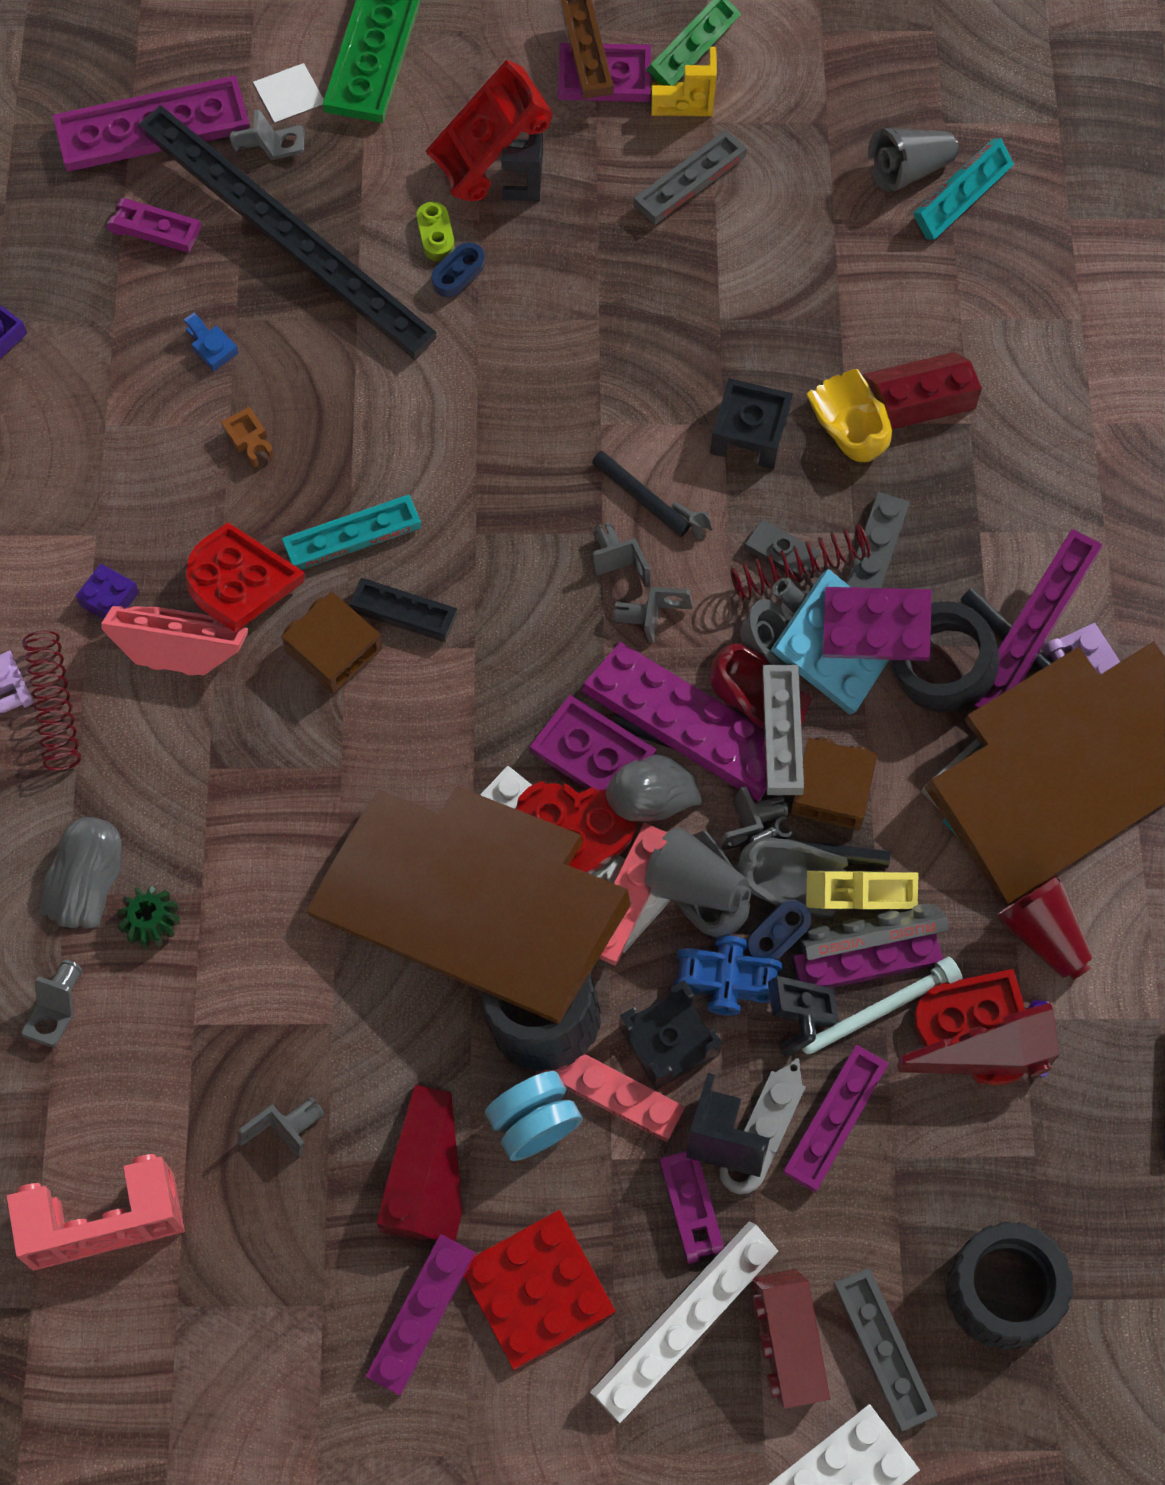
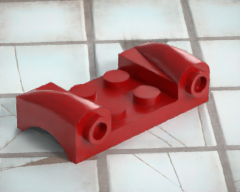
M506 59L425 151L448 177L452 196L468 202L479 201L487 195L491 185V181L484 172L502 154V149L508 147L522 131L532 135L546 131L550 125L553 113L524 68Z

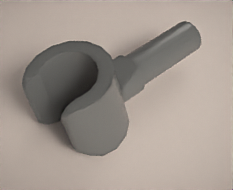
M677 501L672 504V508L690 522L696 538L704 537L703 528H707L710 531L713 530L707 512L700 511L694 513Z
M783 816L771 822L766 831L750 837L749 841L774 837L786 839L793 834V830L786 834L779 830V823L788 819Z

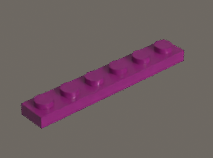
M1074 529L1070 530L998 649L999 668L992 688H990V691L986 693L984 698L970 707L977 710L1023 681L1102 550V543Z

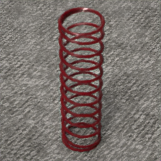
M856 523L855 532L862 551L861 558L853 549L847 530L843 529L849 549V562L844 559L838 548L835 535L831 532L830 536L836 551V567L829 559L821 537H818L824 559V571L827 570V562L832 568L837 570L840 566V558L847 565H851L853 555L860 561H863L864 557L870 558V546L860 524ZM808 541L805 542L811 561V575L805 569L796 546H793V551L797 559L799 579L795 577L789 567L784 551H780L784 562L786 578H790V574L794 581L798 583L802 580V570L811 579L814 577L815 567L819 572H824L817 564ZM768 554L775 584L777 579L779 580L781 577L775 568L771 555ZM757 558L755 562L761 582V593L755 586L745 563H743V568L748 584V597L743 591L735 568L731 567L730 569L734 588L742 602L745 599H751V586L760 596L764 594V582L770 590L773 589L767 581Z
M40 630L24 637L22 647L25 650L31 651L24 658L27 662L33 663L27 668V672L36 675L29 680L30 685L38 687L31 692V696L41 699L34 703L33 708L38 711H44L37 714L35 720L40 723H47L40 726L37 732L41 735H50L44 737L39 742L41 746L50 748L45 750L41 756L45 759L43 761L45 768L55 771L66 770L75 767L81 762L82 758L80 752L77 751L79 742L74 738L77 730L72 726L75 718L70 714L73 707L68 702L70 693L66 690L68 681L64 678L66 669L62 666L64 661L63 655L60 654L62 646L59 643V634L49 630ZM42 633L54 634L57 638L55 640L39 637L26 641L27 638ZM40 640L54 642L42 647L27 645L30 642ZM55 644L58 645V651L47 649ZM35 653H54L51 657L41 660L28 659L30 655ZM57 655L61 659L60 663L49 661ZM38 665H56V667L47 671H30L32 667ZM59 667L63 671L62 675L50 673ZM40 677H58V679L49 683H32L34 679ZM61 679L64 680L65 683L64 687L52 685L57 683ZM42 689H60V691L51 695H34L35 692ZM63 691H65L67 694L66 700L61 698H53L54 696L59 695ZM45 701L62 702L48 708L36 707L37 704ZM65 703H67L69 706L68 712L63 710H54L63 706ZM49 713L64 714L51 720L38 719L40 716ZM67 715L71 718L70 724L56 722L67 717ZM48 726H66L63 729L53 732L40 731L44 727ZM69 728L73 730L72 736L58 734ZM51 738H69L57 744H43V741ZM71 740L75 741L76 744L74 749L69 747H58L70 742ZM56 750H69V751H70V752H60V753H56V754H53V755H51V756H49V757L45 756L46 753L51 752V751H56ZM69 755L78 757L69 766L49 767L46 764L48 760L61 759Z

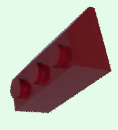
M956 352L862 375L875 398L885 405L892 429L974 410L982 390L972 362Z

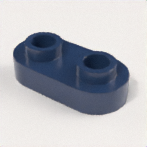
M471 242L458 245L434 268L431 275L434 291L443 297H453L459 294L484 269L485 254L483 249L478 244ZM466 262H473V264H471V265H467V264H465V263H466Z
M786 900L779 904L750 933L748 949L751 955L757 958L779 959L809 929L811 924L810 911L803 903L797 900ZM790 911L797 912L798 921L795 924H788L785 921V916ZM763 937H770L772 939V946L767 950L759 947V941Z

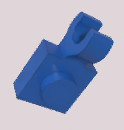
M194 312L184 319V323L188 326L186 332L196 340L191 344L193 352L213 372L239 353L238 346L217 325L208 330L203 321Z

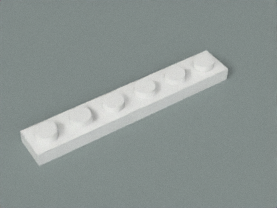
M748 1222L592 1389L590 1393L614 1420L621 1423L777 1254L778 1250L756 1224Z

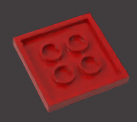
M560 1209L474 1256L464 1275L472 1294L513 1371L616 1314L615 1308Z

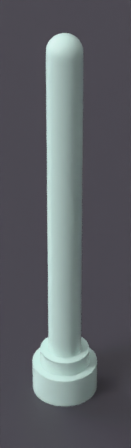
M949 956L935 963V968L931 970L930 975L816 1034L815 1041L802 1049L803 1052L812 1054L926 994L929 989L947 982L952 984L963 979L957 964Z

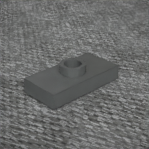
M764 519L761 520L745 543L744 550L769 564L768 554H770L775 567L785 572L784 562L780 553L783 550L789 567L795 577L799 579L797 559L793 551V546H796L805 569L808 573L811 570V561L805 542ZM810 546L812 554L817 561L820 551ZM803 570L801 582H803V580L806 577V574L803 572Z

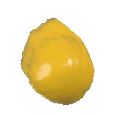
M858 369L844 372L842 376L837 374L830 379H826L823 381V385H818L815 391L811 389L806 394L819 423L850 459L857 462H870L888 449L892 437V428L886 407L875 398L868 383Z

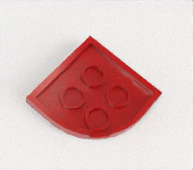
M229 522L205 537L194 547L189 555L186 570V584L194 602L204 612L233 632L238 631L303 584L305 572Z

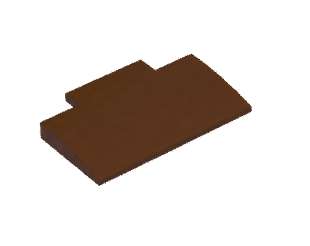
M1153 641L1099 675L1082 649L1077 647L967 715L964 720L983 748L931 779L924 787L1005 906H1007L1165 804L1164 654Z
M457 786L439 813L378 790L341 847L317 890L307 913L308 916L559 1024L630 908L631 901L628 889L569 866L583 843L580 834Z

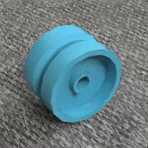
M544 1072L515 1085L492 1101L485 1109V1116L493 1130L506 1132L501 1140V1145L510 1160H522L547 1149L565 1138L582 1123L583 1117L575 1103L571 1100H562L566 1087L557 1072Z

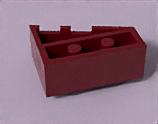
M796 1269L754 1277L751 1281L754 1291L752 1299L757 1320L760 1319L763 1335H760L764 1359L769 1358L772 1374L767 1375L771 1398H777L784 1409L831 1400L809 1280Z

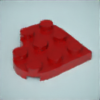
M540 781L529 786L517 800L515 809L581 835L583 843L569 866L589 874L594 873L622 853L632 842L636 834V821L626 820L613 811L606 798V789L595 790V787L578 793L567 784L562 786L557 783L545 784V781Z
M1014 969L961 979L952 984L949 982L942 983L929 989L924 997L919 1000L914 1014L915 1031L921 1043L929 1046L945 1039H951L953 1044L959 1042V1037L968 1033L971 1029L982 1026V1028L990 1031L996 1025L1004 1022L1003 1017L1026 1010ZM1026 1073L1020 1075L971 1074V1076L979 1084L1008 1085L1019 1080Z

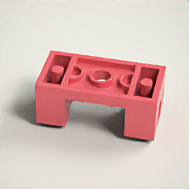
M146 1154L134 1158L133 1164L123 1166L131 1212L126 1213L125 1209L111 1210L102 1215L103 1219L87 1222V1219H76L65 1223L61 1201L57 1197L52 1198L51 1192L46 1186H41L39 1183L20 1186L17 1188V1193L6 1195L16 1257L34 1271L185 1232L173 1171L162 1156L156 1158L155 1154Z

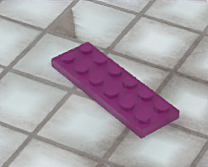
M236 75L54 114V123L66 171L69 172L163 151L143 135L138 126L143 119L160 105L205 142L229 137L232 131L249 129L250 124Z
M619 642L584 682L581 692L734 787L740 789L746 786L750 796L755 800L759 801L767 791L764 729L624 643Z

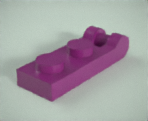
M126 198L119 199L115 207L116 214L111 216L106 224L107 229L116 235H131L187 253L190 252L201 230L200 220Z
M687 1152L660 1158L659 1164L681 1239L687 1264L699 1262V1257L712 1254L713 1258H715L724 1249L700 1161L686 1158ZM705 1229L708 1239L695 1242L692 1232Z

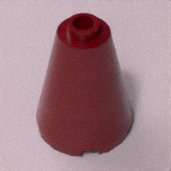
M1057 875L1035 887L1034 890L1023 895L998 913L997 917L1001 923L1062 978L1070 975L1075 980L1091 969L1088 962L1093 959V956L1062 881L1059 880Z

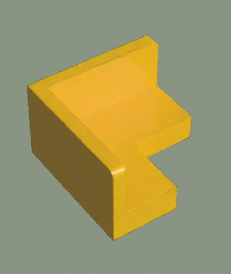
M710 47L708 65H685L684 82H677L674 86H663L658 82H652L651 116L713 117L717 78L716 47Z

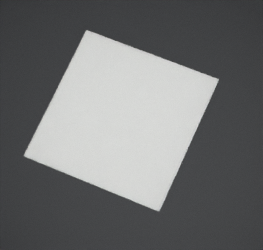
M304 63L253 82L274 123L320 106L324 101Z

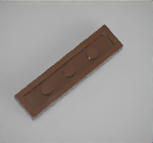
M559 0L583 99L613 95L614 85L592 0Z

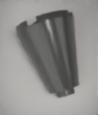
M882 128L875 131L869 141L868 159H874L875 169L871 170L872 177L883 191H898L952 163L958 154L959 144L952 133L948 131Z
M673 828L664 835L662 839L666 840L667 843L661 851L656 848L654 849L646 869L645 885L651 888V891H648L651 895L727 912H735L747 905L751 896V889L746 877L687 830Z

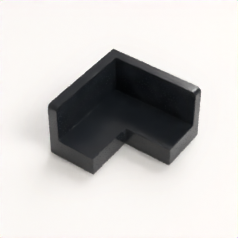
M707 1073L690 1130L686 1158L760 1177L770 1138L734 1129L741 1105V1098L713 1091L715 1074Z

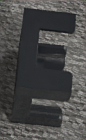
M543 133L529 134L528 140L514 139L508 147L502 149V170L527 172V186H503V200L540 201Z
M728 378L712 433L710 454L726 457L728 444L760 452L758 465L774 469L784 427L787 425L793 393Z
M685 980L669 988L667 998L637 1013L638 1009L634 1007L620 1015L619 1028L655 1090L720 1055L722 1041L714 1028L710 1029V1032L706 1028L692 1004L694 995Z

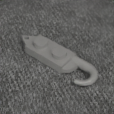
M798 1058L777 1072L771 1071L744 1130L745 1132L770 1138L761 1176L749 1175L745 1181L737 1182L731 1179L727 1168L720 1167V1179L723 1185L731 1192L749 1194L758 1189L762 1184L806 1086L802 1085ZM790 1067H795L796 1071H791Z

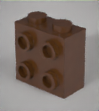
M332 591L324 598L320 597L315 600L310 606L309 612L299 621H292L285 628L282 635L285 651L332 694L339 690L383 649L380 633Z
M808 738L803 756L804 792L803 795L794 796L790 815L860 831L866 812L878 754L870 752L869 749L863 746L854 745L847 747L835 744L834 741L828 738Z

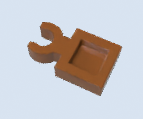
M250 406L221 421L222 429L238 453L247 449L249 462L254 467L259 465L256 457L258 452L267 453L270 459L274 457L271 444L264 440L267 438L266 430Z

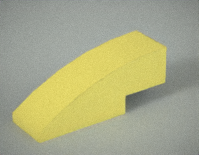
M807 871L806 907L913 909L914 906L918 905V873Z

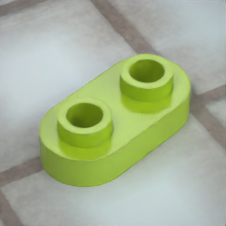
M427 202L421 205L417 211V225L423 252L430 260L443 261L455 249L448 211L444 205L438 202Z

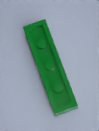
M712 0L646 68V71L660 85L674 86L684 75L685 65H694L741 15V12L729 0Z

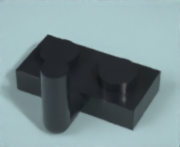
M776 976L768 981L772 1015L799 1021L801 1032L780 1045V1051L785 1057H790L815 1041V1025L830 1028L839 1022L834 988Z

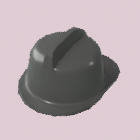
M762 599L754 603L749 616L740 622L741 640L744 646L765 656L771 665H787L770 651L789 623L780 607L772 600Z

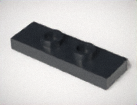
M365 578L360 579L349 604V607L358 615L445 643L458 614L455 607Z

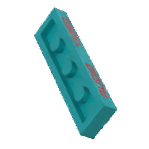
M1001 138L992 139L913 213L926 240L936 239L1014 165Z
M408 494L283 537L282 541L290 563L303 570L421 529L422 526L412 499Z

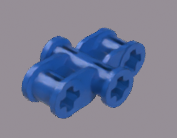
M719 936L715 939V946L718 948L717 953L692 948H684L677 951L676 957L680 961L678 978L673 981V986L685 980L693 994L713 995L712 1001L708 1003L707 1007L709 1012L723 1016L739 1015L741 1011L738 999L771 1003L768 981L778 976V972L782 971V963L770 958L743 956V951L747 949L748 945L745 939L736 936ZM729 954H731V962H730V963H728V955H729ZM690 966L693 967L692 976L689 975ZM763 976L766 977L765 985H763ZM725 988H727V998H724Z

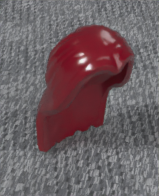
M738 643L731 644L721 649L711 663L709 674L711 686L719 698L727 704L737 707L755 725L764 729L762 670L763 665L771 664L765 656ZM799 690L802 726L806 720L804 715L807 714V707L811 706L812 697Z

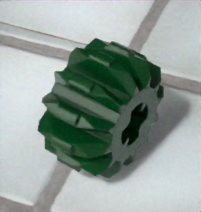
M150 885L147 893L143 894L142 890L136 887V897L132 899L124 896L123 902L126 908L117 909V916L122 920L118 924V928L121 933H127L126 938L131 944L139 940L141 947L147 949L150 941L154 940L157 946H162L161 936L174 937L175 933L170 926L180 924V918L175 914L179 910V906L176 901H170L171 896L166 890L158 894L156 887ZM152 913L153 919L146 921L145 915Z

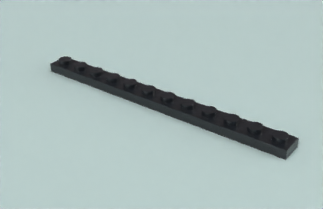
M162 105L158 106L138 124L139 130L143 135L413 359L421 354L437 338L435 330Z

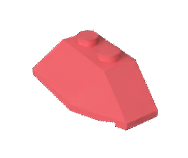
M112 606L101 623V629L136 665L148 666L154 670L178 671L186 675L204 676L239 652L248 634L247 627L243 626L238 631L233 632L210 615L161 607L134 606L124 609L122 606Z

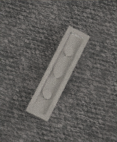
M763 665L767 795H803L804 776L798 665Z

